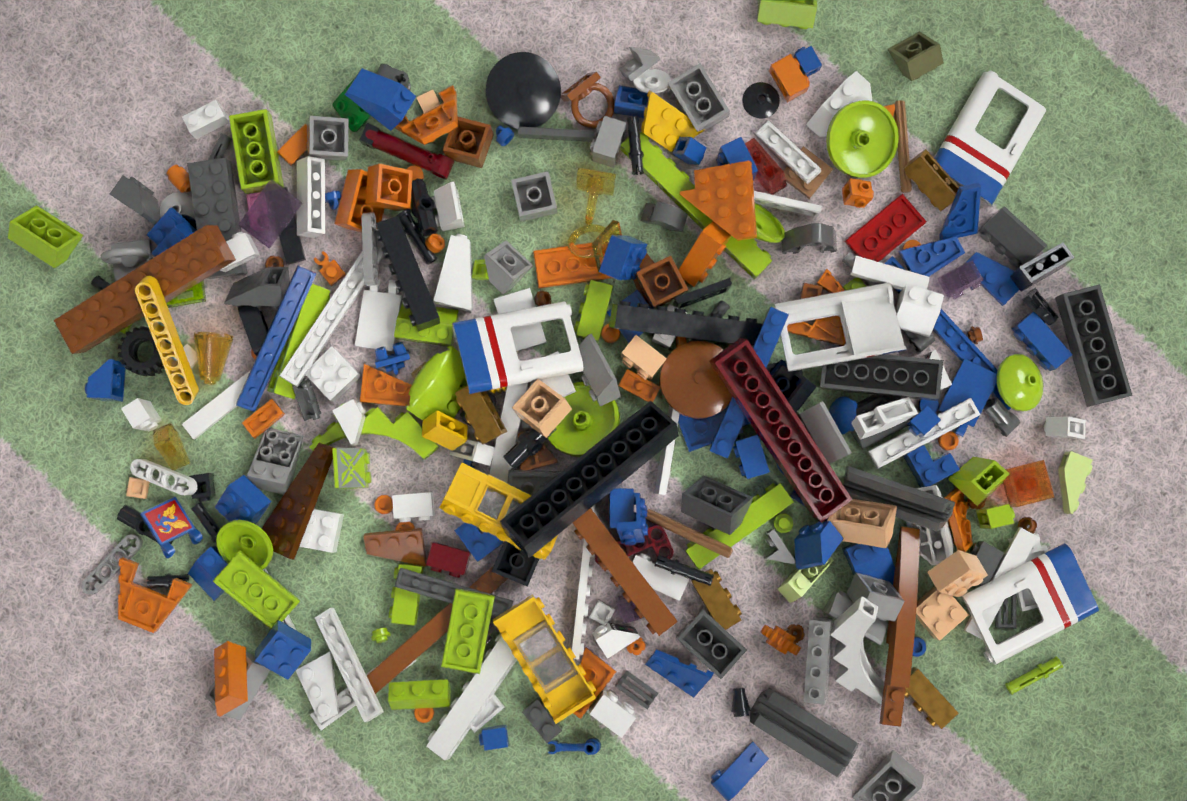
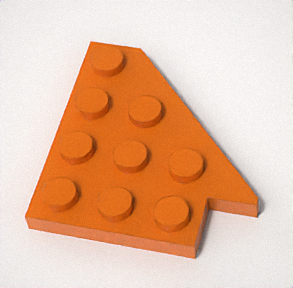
M743 161L694 170L695 189L680 191V195L738 241L757 238L752 162Z

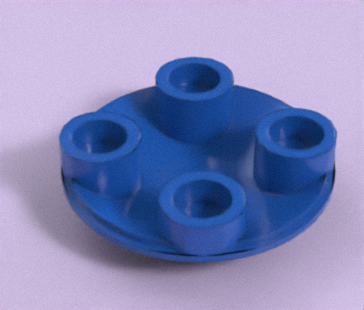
M848 397L837 398L829 408V413L842 435L854 430L852 421L856 417L857 403Z

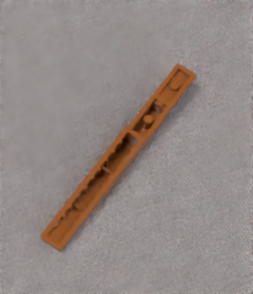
M900 526L893 587L905 602L896 620L888 621L886 643L889 644L879 721L882 725L901 727L905 690L909 688L911 676L920 529Z
M492 567L469 588L491 594L508 578L491 572ZM452 603L447 605L367 675L375 694L448 632Z

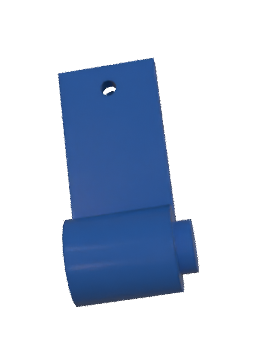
M752 741L727 769L717 770L713 773L711 784L726 801H730L769 758Z

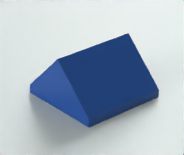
M619 85L614 113L644 118V110L648 105L649 99L648 93L642 92L637 88Z

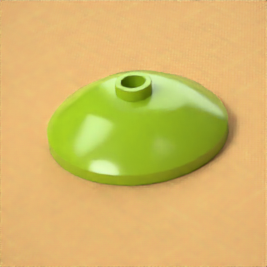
M755 202L756 239L768 243L781 242L785 237V230L782 224L770 211Z
M1021 354L1008 356L1001 362L997 371V387L1002 399L1009 407L1016 411H1028L1039 404L1044 389L1043 377L1038 366L1029 357Z
M245 520L230 521L217 534L216 543L218 551L227 563L239 551L243 552L262 569L267 567L272 560L273 546L270 538L259 526Z

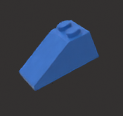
M363 68L345 93L348 98L390 131L403 120L416 98V95L401 83Z
M854 543L842 548L854 576L856 573L889 581L893 585L895 567L888 547L881 548Z

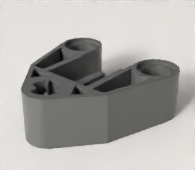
M812 223L795 227L785 232V237L782 240V254H787V252L799 253L805 246H820L821 253H824V251L837 252L836 231L833 226L823 223Z

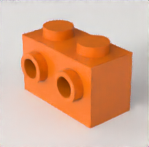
M791 54L771 64L769 72L787 103L807 92L810 81L806 74H802L798 60L793 58Z

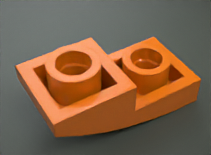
M304 124L277 152L290 166L307 150V125Z

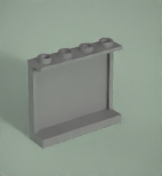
M814 616L813 620L809 621L804 690L805 703L824 705L828 698L832 636L830 634L833 627V618Z

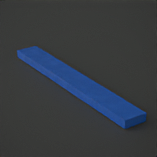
M297 265L239 395L236 406L255 412L314 281L316 272Z

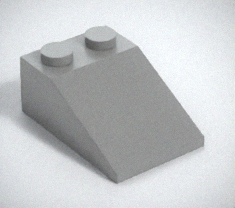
M892 750L852 798L856 801H908L922 788L924 775L895 750Z

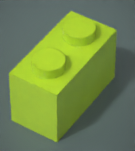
M997 504L976 509L979 525L982 529H992L1014 523L1015 513L1009 504Z

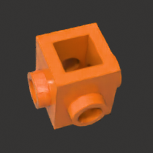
M850 178L842 188L844 205L857 208H865L874 196L871 182Z

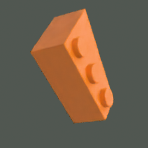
M712 221L701 232L680 266L679 272L682 278L693 287L699 282L703 283L709 275L707 271L715 266L718 261L716 258L723 253L732 235Z

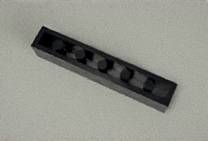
M395 216L376 223L377 230L374 231L378 242L382 241L384 247L381 249L385 259L389 258L391 263L388 264L391 275H396L398 281H395L398 292H402L404 295L402 302L405 309L410 310L411 315H409L412 327L416 326L419 332L440 324V317L399 217Z

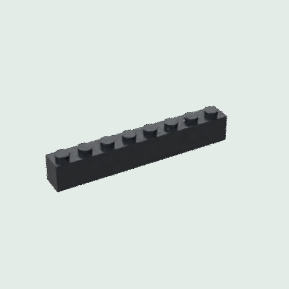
M626 301L612 304L609 327L727 343H734L738 339L743 338L747 339L751 346L754 345L762 323H757L758 319L746 318V321H740L739 316L728 315V319L722 318V314L710 313V316H704V312L694 310L692 314H687L686 309L674 308V312L667 311L668 307L656 306V309H650L648 304L641 303L634 307L630 306L631 302Z

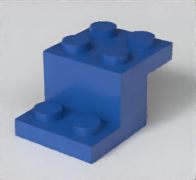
M173 207L168 209L147 234L158 245L152 252L155 257L197 231Z

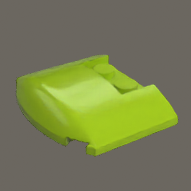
M451 345L447 347L449 350L441 354H435L422 367L412 383L408 394L410 395L409 406L406 405V409L421 420L426 419L437 410L454 418L461 408L456 401L457 396L455 393L468 386L460 352Z

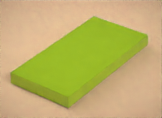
M241 551L232 558L213 580L216 585L270 629L273 628L278 620L282 622L300 602L295 595Z
M456 588L441 667L480 674L494 604V595Z

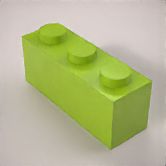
M594 280L590 281V285L586 284L583 294L586 296L585 303L581 302L579 314H582L581 319L576 321L574 332H577V338L585 339L592 333L595 341L599 343L613 285Z
M398 564V567H395L394 579L397 580L400 568L423 574L424 566ZM392 587L391 598L394 599V603L389 609L391 623L416 625L420 594Z
M448 679L389 682L388 702L392 710L450 707L451 689Z

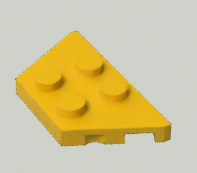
M648 91L647 96L649 99L648 105L644 110V121L641 126L642 133L672 152L679 137L694 138L704 131H696L685 114L652 91Z

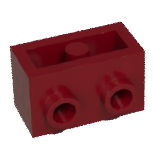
M432 542L426 565L431 566L430 570L441 573L442 570L449 571L450 576L460 578V575H466L471 553L466 550Z

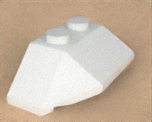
M857 71L854 72L822 104L806 125L819 137H825L832 118L842 107L855 101H872L870 83Z
M937 485L917 488L918 490L943 498ZM906 521L907 527L920 529L919 555L931 565H938L953 554V537L948 521L939 531Z

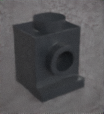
M214 473L189 476L197 482V490L192 495V499L206 502L211 501V497L216 496ZM206 484L207 491L204 492L202 486Z

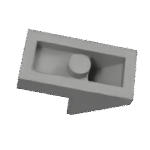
M629 47L634 58L626 62L619 70L625 78L632 82L661 59L651 50Z
M771 529L765 533L768 537L765 539L771 548L775 547L776 550L764 558L794 564L796 561L776 531Z

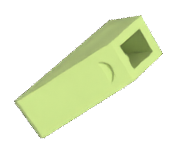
M1072 451L1064 452L1058 469L1063 510L1066 514H1073L1078 509V499L1085 490L1086 483L1084 482L1092 471L1091 463L1093 461Z
M830 557L825 565L800 570L796 569L777 590L790 603L796 601L806 593L834 560Z

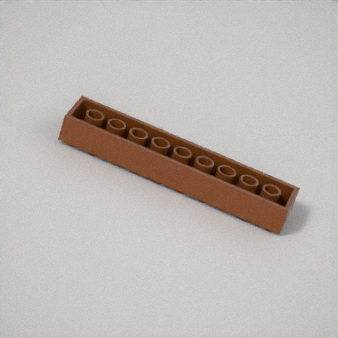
M205 225L56 318L54 322L72 354L85 353L144 317L135 293L136 286L144 277L152 276L157 279L167 303L231 264L236 259L219 227L216 225ZM144 285L147 290H150L148 286Z

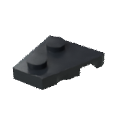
M1036 288L1029 291L1022 299L1049 326L1059 318Z

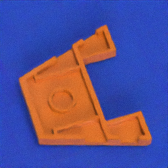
M452 85L438 93L443 101L441 105L411 121L405 115L395 129L426 145L458 127L457 93L454 86Z
M828 269L825 270L817 282V285L823 286V289L829 293L845 291ZM839 316L816 319L813 325L804 321L787 326L789 333L838 346L846 344Z
M122 557L119 559L120 594H118V619L155 633L189 591L192 584L175 578L172 581L168 596L133 583L139 563Z

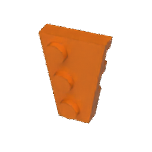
M586 647L581 666L586 672L584 678L587 682L591 680L597 690L594 692L597 699L617 671ZM596 699L575 711L574 714L582 719Z

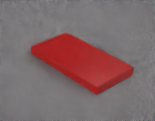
M902 193L844 242L856 256L879 262L927 221Z

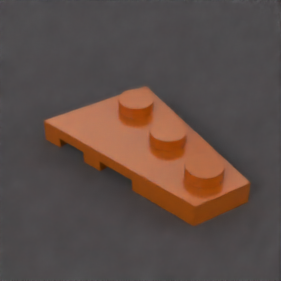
M364 364L360 402L406 407L410 403V395L408 394L412 385Z
M956 487L944 498L955 502L948 524L952 529L953 542L957 547V551L966 552L973 545L971 523L966 519L969 505L968 502L964 501V493Z

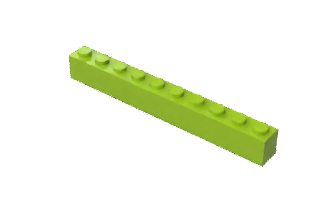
M641 132L640 141L641 151L644 152V157L642 158L644 174L704 230L713 220L680 195V191L695 189V184L689 181L690 178L684 171L680 172L675 167L676 164L671 158H666L662 154V150L657 145L653 146L649 142L648 136ZM629 137L620 145V150L628 158L630 153ZM731 236L724 251L755 280L771 264V255L766 250H761L754 238L738 241Z

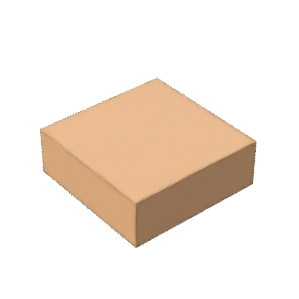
M434 90L416 97L423 113L441 105Z
M129 477L126 496L147 499L150 482L140 478Z

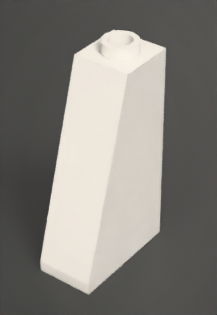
M451 235L433 301L435 304L472 313L471 242L465 235Z

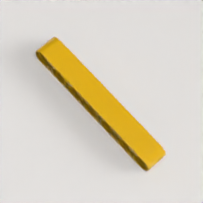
M146 276L136 286L135 293L176 399L183 405H189L197 396L199 388L160 285L154 277ZM144 285L148 286L150 290H147Z

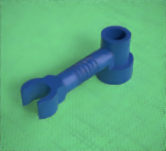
M594 737L588 739L585 743L578 744L558 743L556 740L548 742V744H554L556 747L555 751L551 750L548 752L549 754L562 751H584L588 755H594L601 749V742Z

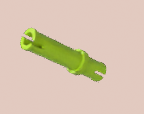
M1056 656L1044 664L1039 663L1033 670L1005 683L1007 690L1013 695L1042 678H1048L1049 674L1063 668L1060 659Z

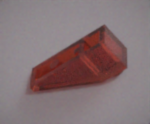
M753 138L746 142L745 145L758 169L756 177L766 191L774 195L787 187L784 171L757 140Z

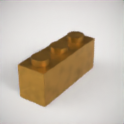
M926 149L908 162L904 171L908 178L918 185L919 190L930 199L931 204L941 212L953 203L959 186Z
M468 386L455 393L458 405L464 409L466 413L465 418L470 425L472 424L475 430L474 435L482 445L508 432L486 391L469 394Z
M709 569L705 572L714 574L711 586L695 580L690 581L712 618L727 630L742 621L740 618L742 613L736 604L733 606L730 598L732 596L727 588L723 589L720 581L722 579L718 572H713L712 569Z
M913 667L911 669L909 688L905 690V697H911L914 701L912 705L920 713L923 711L928 716L925 719L932 727L937 726L943 729L959 713L918 668Z

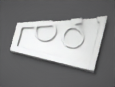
M331 652L296 670L319 723H324L339 714Z

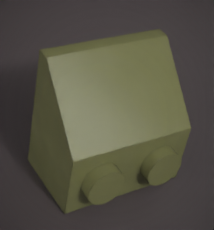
M920 31L888 48L902 75L910 81L916 80L944 64L940 44Z

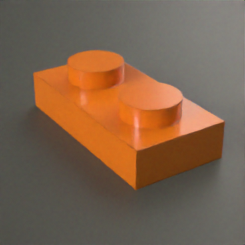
M628 369L618 387L646 402H653L661 388Z
M271 399L243 421L242 424L251 436L256 439L283 417L285 413L276 401Z

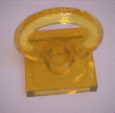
M578 168L576 189L589 193L585 224L587 226L593 223L598 195H614L616 174Z
M612 220L607 227L591 224L576 229L568 239L570 252L581 258L595 257L599 272L611 235H622L620 223ZM589 232L601 233L592 243V250H581L575 246L577 238Z

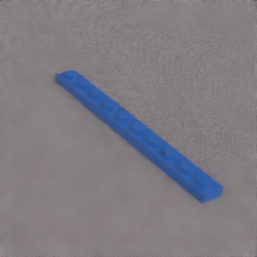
M893 256L884 263L904 269ZM894 288L900 294L901 290ZM941 309L933 331L961 362L963 359H967L997 374L998 370ZM996 383L991 394L998 398L1007 410H1010L1011 407L1002 399Z

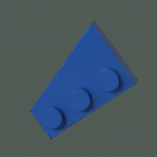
M979 183L959 187L939 234L940 240L953 236L960 238L978 234L981 194Z
M953 236L899 250L898 253L908 271L929 277L963 255L965 251L958 238Z
M978 252L974 253L962 265L1002 306L1019 291V288L1010 278L1015 272L1014 270Z
M657 649L645 664L693 698L714 674L709 670L707 672L698 670L697 666L691 663L689 666L683 664L678 658Z

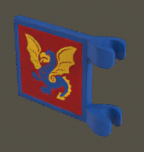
M176 497L140 514L167 559L175 553L174 547L169 542L187 533L194 545L200 543L203 538Z

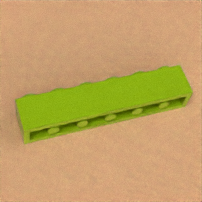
M315 284L311 285L273 370L267 389L268 392L295 400L293 384L281 378L280 374L328 304L330 290Z
M772 483L764 489L766 492L763 495L759 496V494L753 496L751 505L741 525L731 535L711 527L702 534L732 547L794 502L781 483L777 485ZM692 541L686 544L688 548L685 549V552L698 570L720 555Z

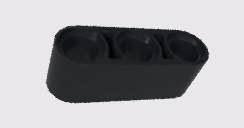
M251 305L237 306L251 348L257 356L269 330L264 315L258 307Z

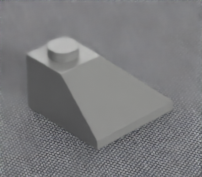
M507 240L484 256L489 281L503 295L511 290L533 267Z

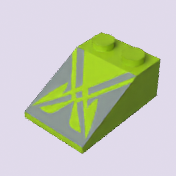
M333 448L335 488H369L368 483L372 482L371 472H368L367 464H370V453H366V449Z

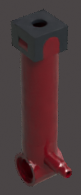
M369 123L366 124L359 139L364 146L378 149L430 171L433 175L447 180L455 163L454 160L445 155H437L385 133L380 128Z

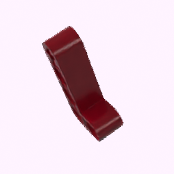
M657 525L648 528V535H645V542L642 547L625 545L627 556H631L651 546L657 557L660 548L663 546L668 547L670 551L666 558L671 559L674 552L665 530ZM656 528L662 532L661 538L657 540L651 537L652 530ZM595 554V562L598 564L599 557Z

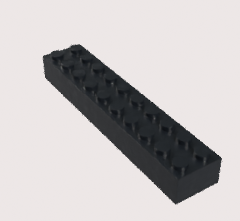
M649 401L500 521L504 533L530 558L679 436L677 423L652 401Z

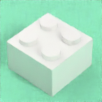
M332 346L306 373V376L332 402L339 399L362 376Z
M314 509L299 547L331 553L337 552L344 514Z
M603 690L590 707L589 714L622 738L636 719L634 708L625 701L623 704L619 702L618 696L611 690L607 692Z

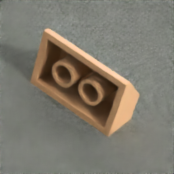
M852 499L832 514L827 521H831L844 538L842 541L887 548L893 534L897 506Z

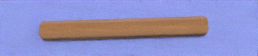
M898 100L894 104L895 122L899 136L897 149L900 186L902 193H908L912 190V183L904 171L905 166L910 161L905 101Z
M651 509L647 510L646 520L726 558L731 556L733 552L732 547Z

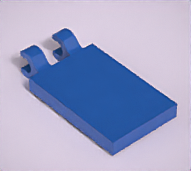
M963 359L938 411L944 412L971 398L981 414L997 383V374L967 359ZM979 416L958 426L954 433L963 437L968 425L974 427Z
M727 407L720 413L703 419L679 415L678 423L689 452L712 444ZM746 417L741 426L739 434L743 433V426L750 424Z

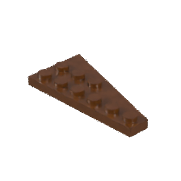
M318 443L261 528L270 538L273 552L288 559H295L333 461V447Z

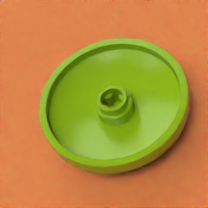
M866 100L851 102L834 115L828 126L826 146L829 157L836 168L848 176L856 178L875 176L888 167L896 154L899 140L898 128L891 113L882 105Z
M583 382L573 383L576 392L564 397L572 410L557 425V430L548 439L560 452L573 457H581L619 426L620 413L615 400L599 406L597 400L593 402L589 394L591 390L589 385L585 386Z

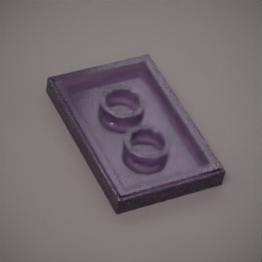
M271 179L238 225L266 247L271 248L303 203Z

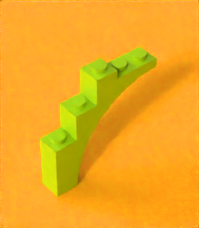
M379 407L376 409L372 408L365 414L366 418L361 435L375 434L399 440L412 448L425 460L440 447L437 443L422 437V426L408 411L400 413L395 418V423ZM332 422L326 428L327 432L322 436L319 434L311 441L313 444L309 448L314 451L319 442L329 446L343 438H347L339 422Z

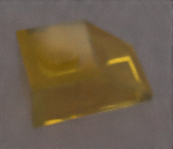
M172 423L153 430L154 445L172 470L190 464L180 435Z

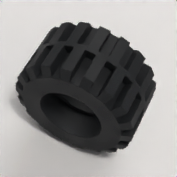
M140 326V329L137 327L132 328L133 332L127 331L125 333L127 335L126 338L122 337L120 340L123 341L122 345L118 344V349H121V352H118V357L122 358L120 360L121 364L126 365L125 368L138 375L147 377V375L155 376V373L161 374V369L165 368L149 327ZM146 341H151L154 347L152 357L145 362H140L137 356L139 346Z

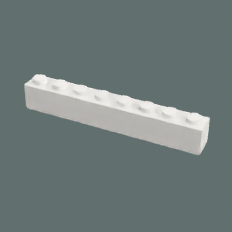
M501 633L495 640L496 645L494 648H490L486 652L480 674L473 673L474 677L470 682L467 681L461 690L463 691L462 695L459 698H455L450 705L452 709L449 714H445L439 721L440 727L438 730H434L428 737L429 743L426 747L443 760L451 758L490 698L517 661L510 647L502 638ZM532 637L528 638L520 644L523 651L532 639Z

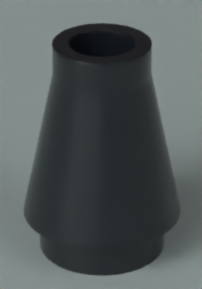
M745 688L733 689L731 712H733L734 717L749 716L751 709Z

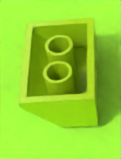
M759 0L757 22L764 25H770L771 23L779 24L782 27L796 26L800 29L813 28L817 12V0Z
M37 205L14 218L9 223L8 239L53 268L58 267L68 259L83 237L81 233Z
M402 302L396 320L394 337L397 340L446 347L451 345L453 347L455 338L452 323L457 322L459 310L436 307L440 317V324L418 332L417 327H412L409 319V315H411L410 310L405 309Z

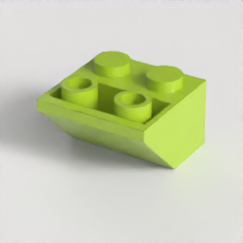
M973 456L959 468V471L951 475L948 480L978 506L1005 481L1010 473L995 460Z

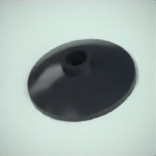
M757 82L745 90L742 102L744 109L749 115L764 119L772 116L777 111L780 98L777 90L772 85L765 82ZM764 96L765 100L760 101L758 97Z

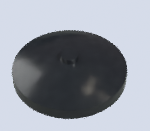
M529 52L512 53L500 59L491 69L486 82V100L491 112L503 124L515 129H519V127H538L553 116L561 98L560 80L552 65L539 55Z

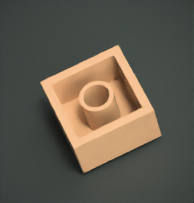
M637 335L634 336L621 353L622 363L630 369L634 367L638 370L637 374L645 380L648 378L650 381L667 359Z
M539 379L533 383L512 407L521 420L545 438L572 410L563 396Z
M960 550L927 572L938 592L956 597L963 596L970 587L979 585L983 582V578L988 576L976 555Z
M935 586L917 601L916 618L930 635L939 641L969 616L952 595L938 592Z

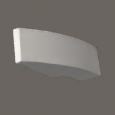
M907 397L878 406L871 412L856 416L852 421V425L861 440L916 416L918 412L911 399Z

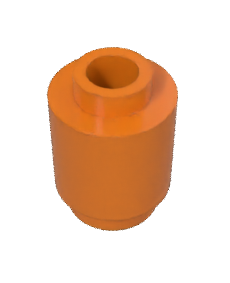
M179 165L170 167L166 173L168 180L181 193L190 192L189 173L182 166L179 167Z

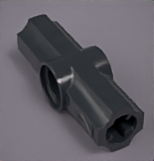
M423 179L413 180L411 190L413 207L411 212L417 218L423 236L436 234L438 228L433 213L435 202L428 195L426 183Z
M533 428L530 431L526 430L518 437L517 443L503 458L512 468L516 469L529 456L537 454L542 448V443L547 438Z
M124 505L117 514V520L133 528L140 535H145L157 542L150 529L148 531L144 530L143 525L145 521L140 515L141 512L128 505Z

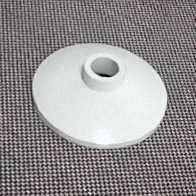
M648 69L634 79L633 83L642 92L648 93L650 90L653 93H660L669 88L668 82L671 81V78L662 70Z
M176 192L168 195L162 201L160 217L169 208L179 206V214H186L195 219L193 200L190 195Z

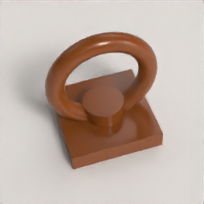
M597 72L587 73L561 94L563 102L571 101V111L575 120L582 126L591 129L597 128L598 122L603 121L604 116L612 118L615 101L609 89L600 83H595L601 78ZM593 90L601 92L607 100L605 115L596 121L585 119L580 114L578 108L579 101Z

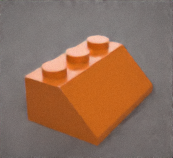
M362 169L348 170L335 225L362 232V214L370 212L375 214L376 223L382 221L385 208L365 205L367 171Z
M230 641L214 649L215 705L217 716L219 717L248 701L246 647Z

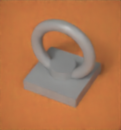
M150 239L111 244V250L101 254L103 262L113 264L115 281L153 258Z

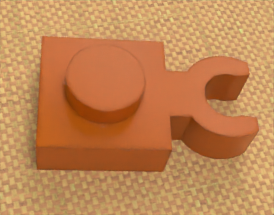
M323 251L324 260L319 261L315 257L314 261L319 266H323L319 271L327 282L333 286L345 277L346 273L335 260L329 262L328 254Z

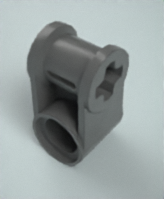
M380 64L376 74L401 83L408 90H411V84L406 72L392 68L387 64Z

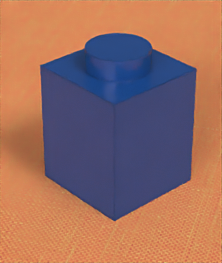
M812 46L808 48L802 47L795 52L793 58L798 60L802 74H806L808 77L820 71L822 63Z
M679 137L673 155L689 165H700L707 147L692 137Z
M926 406L907 424L909 425L910 432L914 436L921 438L938 424L941 419L929 406Z
M506 725L482 729V733L479 734L480 746L484 745V751L508 747L509 741Z

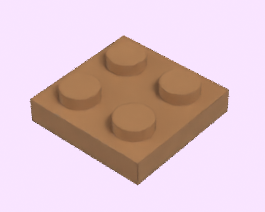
M803 146L801 151L821 168V172L809 184H806L788 166L780 177L810 199L833 168Z

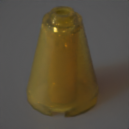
M194 332L193 337L200 379L204 380V384L214 385L216 381L221 379L234 336L224 333V337H222L217 332Z

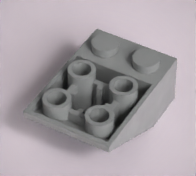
M273 428L265 430L247 478L258 489L284 495L292 483L304 436Z

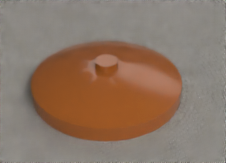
M693 341L677 347L669 354L661 369L660 387L666 402L676 412L689 418L703 419L720 413L729 405L732 395L709 362L710 359L723 351L722 348L709 342Z

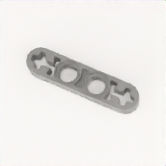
M373 212L362 214L363 276L366 286L378 284L377 238L374 232L377 229L376 218Z
M136 534L127 535L82 582L84 593L89 595L98 593L120 571L119 563L115 560V554L122 552L124 558L130 560L141 549L143 544L142 538ZM130 539H136V547L131 546L127 551L122 548V546L127 548L130 545ZM104 566L110 568V574L107 577L101 574V569ZM97 578L103 581H97L94 584L95 589H88L90 586L89 582H94Z

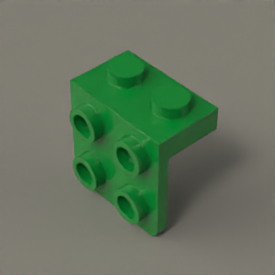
M353 79L333 102V107L341 118L348 119L349 129L352 132H357L371 115L345 95L354 81Z

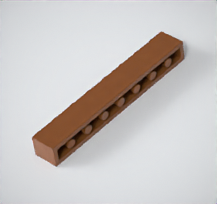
M591 508L573 522V525L577 528L574 530L575 534L580 540L583 538L588 543L586 548L592 556L596 554L600 558L598 564L604 571L609 570L613 575L610 577L611 581L616 587L619 585L624 590L622 595L628 603L632 601L636 605L634 611L641 619L645 617L649 622L646 626L652 634L657 633L660 636L678 622Z

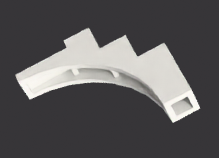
M861 596L833 623L830 635L840 641L836 644L833 659L842 664L838 669L835 681L851 692L855 688L859 689L882 705L884 682L868 662L863 642L866 631L876 620L878 606Z

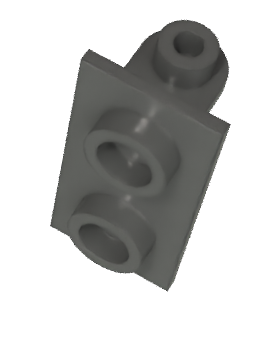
M310 379L300 382L298 387L292 385L304 421L311 418L313 420L319 419L321 411Z

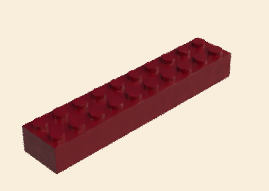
M740 338L709 360L812 517L819 522H823L852 500L849 493L749 341Z

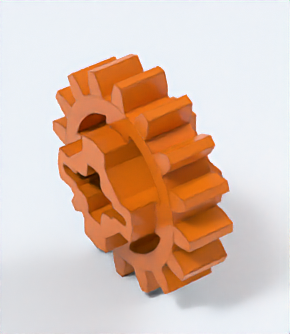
M765 624L760 631L768 638L766 643L786 655L787 651L796 656L799 653L801 647L794 643L796 638L782 628L775 626L773 629Z

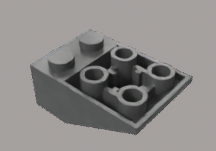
M267 267L234 282L225 299V305L279 307L290 283L288 267Z

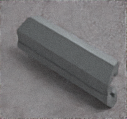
M846 466L844 487L852 499L896 505L895 517L934 531H939L943 528L953 513L955 502Z
M771 688L760 693L750 711V722L838 778L847 768L859 745L853 739Z

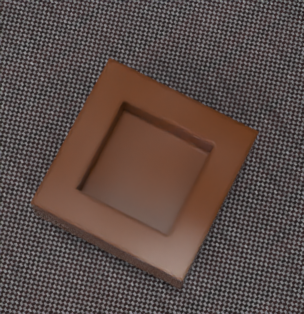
M803 283L800 299L820 296L823 286Z

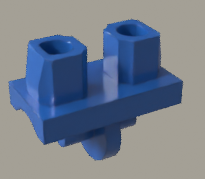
M403 342L393 344L395 353L390 355L387 354L386 347L376 348V368L386 366V372L394 370L395 375L399 374L398 369L405 367L404 362L401 361L410 359L409 349L406 350Z

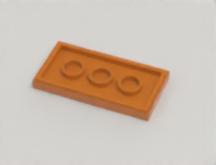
M608 240L533 251L538 288L611 279L612 277L599 272L609 244Z

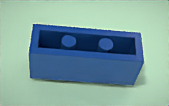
M1034 311L1027 314L1011 328L1014 331L1013 335L1015 338L1027 345V351L1040 360L1039 364L1045 370H1056L1073 355Z

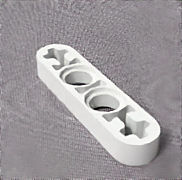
M136 459L131 463L130 469L134 476L185 496L193 495L197 490V482L191 477L146 459ZM139 465H140V467H142V468H144V469H147V470H146V471H141V469L139 468ZM155 469L159 471V476L157 479L153 477V471ZM170 475L174 477V484L172 486L168 482ZM187 483V486H189V489L187 490V487H185V486H180V485Z

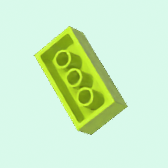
M267 109L230 115L229 120L241 190L246 194L284 188L272 115Z

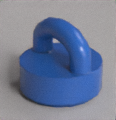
M497 126L496 141L501 146H506L513 139L514 132L509 127Z
M332 191L325 193V203H329L332 210L338 208V200H341L342 196L341 192Z

